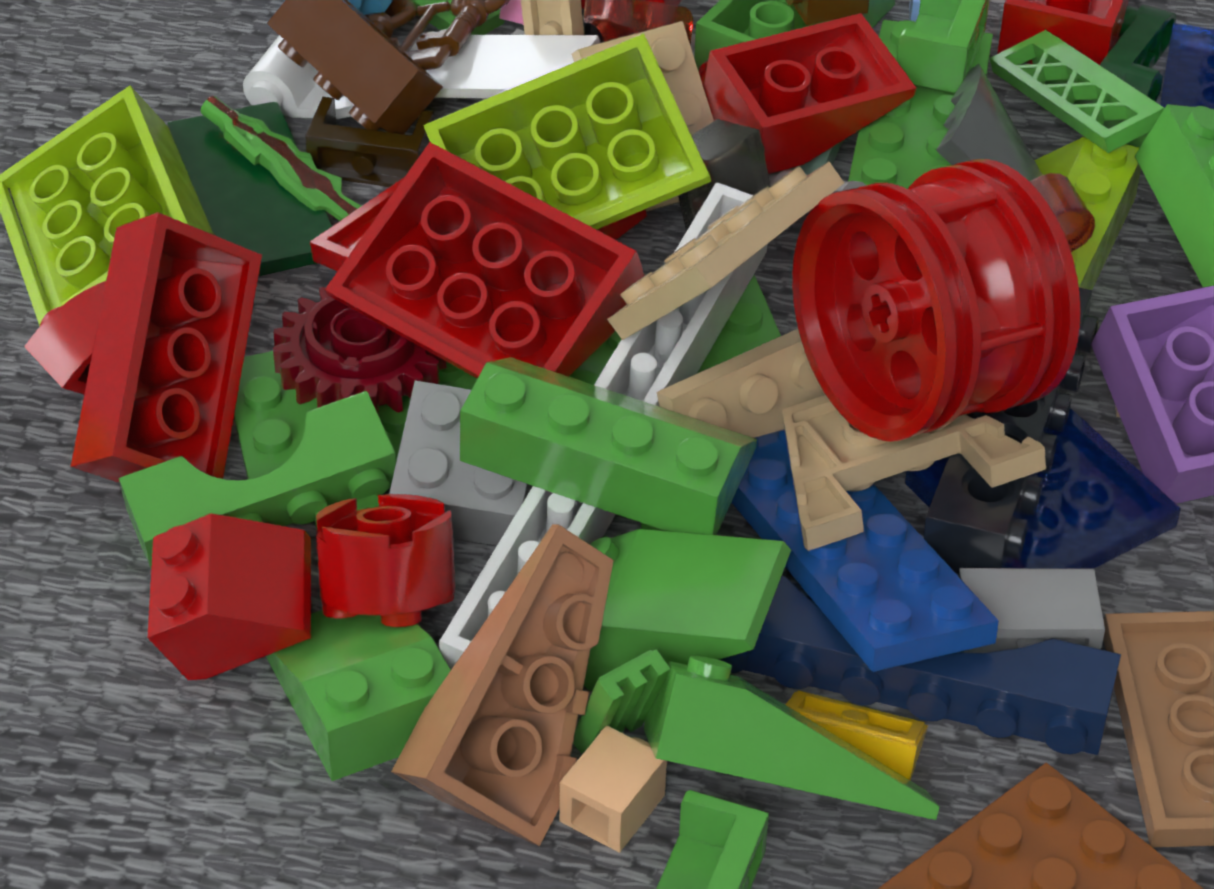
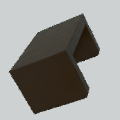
M323 96L305 135L306 152L311 154L317 169L342 178V181L390 187L407 175L430 141L423 125L434 121V111L422 110L413 134L404 135L336 125L335 99Z

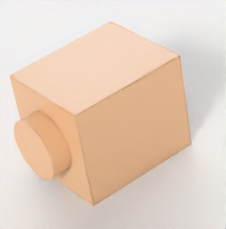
M605 726L560 781L559 822L620 853L665 796L667 761L656 759L650 744L645 740L629 737L609 726Z

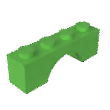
M364 391L306 412L304 434L294 454L283 465L263 476L247 480L220 479L201 472L184 457L180 456L120 477L119 481L127 512L151 568L154 536L210 513L287 526L292 523L307 524L315 521V513L343 500L353 498L359 500L375 494L378 497V495L384 494L387 489L391 488L396 466V455L368 392Z

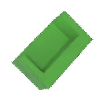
M920 0L919 15L913 29H904L901 32L896 60L914 85L956 93L972 67L985 33L990 0Z
M692 790L686 791L681 802L679 837L656 889H751L766 851L769 813Z

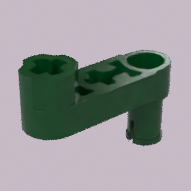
M1144 4L1139 9L1127 6L1119 35L1121 38L1109 51L1100 66L1156 102L1161 92L1163 75L1160 74V70L1153 69V67L1171 43L1176 26V13Z

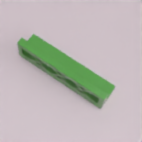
M1047 30L989 58L993 73L1107 153L1125 144L1140 148L1164 110V107ZM1031 59L1033 61V64L1021 65Z

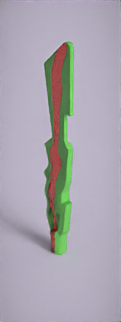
M216 96L209 97L203 103L201 114L220 128L224 138L253 165L259 163L269 170L281 186L313 211L325 210L341 221L361 207L360 204L342 195V178L317 169L311 154L299 151L290 138L271 132L262 120L240 114Z

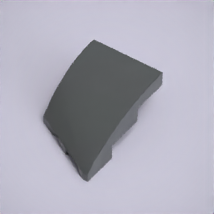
M977 64L970 69L951 99L955 107L944 123L948 131L936 151L951 165L974 159H989L1008 165L1028 179L1046 199L1048 186L1045 177L980 64Z

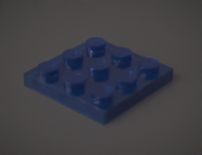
M1070 408L1064 432L1056 430L1052 432L1053 435H1058V442L1050 473L1038 472L1037 476L1043 477L1042 492L1037 511L1034 516L1023 514L1022 517L1023 520L1028 521V529L1021 557L1019 560L1008 557L1005 568L1094 569L1177 527L1181 508ZM949 457L934 461L930 467L920 471H906L905 484L929 508Z

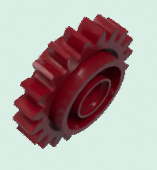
M325 287L319 288L320 302L316 303L310 299L300 297L298 299L299 313L283 312V328L274 329L273 332L275 373H280L283 390H296V402L300 405L317 398V406L319 408L367 391L377 414H379V406L385 404L399 413L403 411L402 396L411 398L415 381L439 384V370L447 368V361L328 296L325 292Z

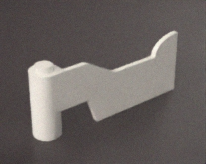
M279 35L245 77L243 82L244 94L251 105L277 102L285 116L313 118L322 97H333L313 81L318 71L309 62L302 68L277 47L283 40ZM470 35L455 56L448 57L440 68L426 71L443 86L435 98H489L573 63L572 53L578 49L599 44L600 40L598 35ZM416 43L410 51L418 50ZM344 95L339 101L335 99L336 119L351 116L348 112L354 104Z

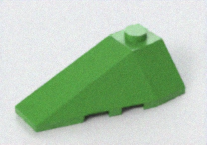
M691 655L688 665L669 661L670 671L646 717L643 728L656 759L928 819H937L940 806L927 790L742 678L730 675L732 665L717 659L698 655Z

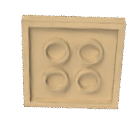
M830 162L808 175L798 166L771 187H765L742 205H737L710 224L707 227L708 231L698 239H692L664 260L665 264L654 273H648L622 292L620 295L627 305L607 320L622 340L626 339L712 288L819 204L818 202L842 186L844 181Z

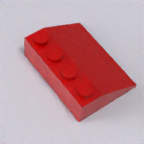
M429 142L325 288V292L328 296L477 379L486 362L506 358H514L569 377L615 332V329L607 319L627 305L620 294L645 275L636 250Z

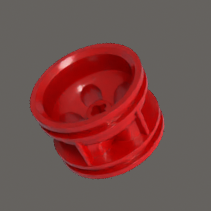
M974 159L932 169L918 177L908 189L892 183H874L832 193L819 201V204L809 212L799 232L792 270L793 303L799 335L811 369L825 395L837 411L860 432L882 441L904 440L921 433L941 429L962 415L976 411L984 413L999 412L1017 405L1039 400L1052 392L1065 377L1075 355L1080 330V292L1075 264L1063 229L1054 212L1040 192L1018 171L998 161Z

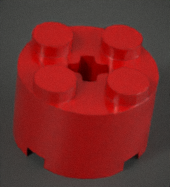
M386 494L378 495V507L357 510V498L331 504L316 515L320 598L322 600L323 615L326 617L350 618L357 615H380L383 625L406 627L421 622V610L453 601L456 584L451 510L445 513L443 502L419 495Z

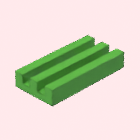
M657 649L654 651L649 650L598 678L587 702L585 715L581 716L575 730L573 744L582 754L605 726H609L623 733L625 727L630 732L642 727L670 671V667ZM622 684H624V686H623V688H622V690H621V689L619 688V686L622 685Z

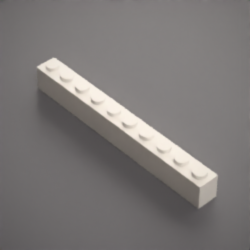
M716 182L675 251L692 239H698L708 231L707 227L735 206L742 205L753 195ZM767 245L709 290L626 339H621L594 385L659 406L658 391L697 374L765 256ZM533 486L439 641V651L449 668L452 670L552 524L561 525L586 543L591 544L593 541L604 536L616 514Z

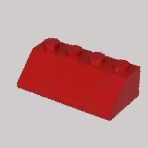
M159 212L116 227L71 467L114 482H120V477L182 456L201 472L223 479L262 259L261 254Z

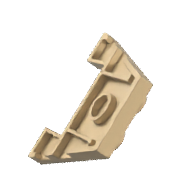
M826 395L782 409L803 543L808 551L864 532L862 510L846 491L865 490L872 486L875 481L904 471H920L930 467L934 461L960 453L993 488L1046 469L1045 447L1040 442L1030 437L1024 439L1022 444L1005 435L1003 423L987 415L977 419L962 415L941 429L921 433L904 440L889 442L872 438L860 432L837 411Z

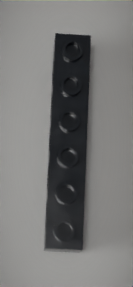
M1079 288L1080 330L1075 355L1065 377L1052 392L1039 400L1017 405L999 412L984 413L976 411L966 414L973 419L987 415L1003 423L1005 435L1021 444L1027 437L1040 442L1045 447L1046 469L1040 472L1050 473L1058 442V435H1053L1052 432L1053 430L1064 432L1068 421L1072 395L1066 394L1067 390L1078 392L1086 360V356L1081 355L1080 352L1091 354L1093 350L1091 343L1098 330L1099 317L1089 315L1092 290ZM957 453L949 456L926 515L925 541L955 573L959 574L960 568H1005L1008 557L1017 560L1021 557L1028 529V521L1023 520L1022 517L1023 514L1035 515L1042 492L1043 477L1037 476V472L992 488L962 454Z

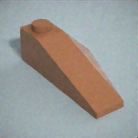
M552 524L424 708L391 772L444 803L540 846L559 810L560 781L577 760V758L571 757L578 715H585L589 692L583 691L587 665L590 649L599 642L614 560L561 525Z

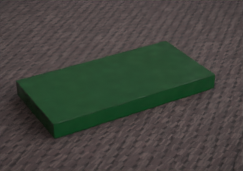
M277 102L233 109L240 114L262 120L271 132L290 138L297 147ZM203 115L167 122V126L215 236L261 254L259 276L317 264L313 261L310 241L332 227L325 210L313 211L278 183L269 170L259 163L253 165L224 138L220 128ZM272 148L289 162L304 187L315 189L310 175L298 166L293 165L284 149Z

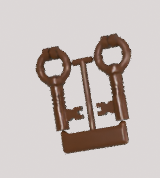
M393 0L385 12L366 14L365 16L389 38L394 34L395 29L414 20L417 14L422 16L401 45L397 37L390 39L424 70L440 68L448 57L455 56L474 29L481 26L487 20L489 14L507 5L510 0H452L451 4L446 1L418 7L410 0ZM451 10L453 15L456 16L448 29L423 33L436 13ZM416 43L418 50L410 51Z

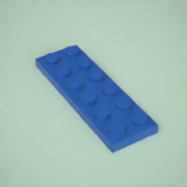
M785 430L755 437L757 439L756 449L731 503L761 539L778 540L786 543L791 549L785 566L786 569L872 672L996 643L999 620L874 484L862 491H846L862 510L864 532L808 551L803 543Z

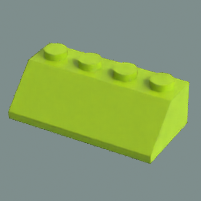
M1082 137L1035 160L1047 181L1048 190L1045 200L1054 212L1069 244L1079 288L1093 289L1134 203L1141 167L1135 158L1139 147L1125 144L1107 153L1086 137Z

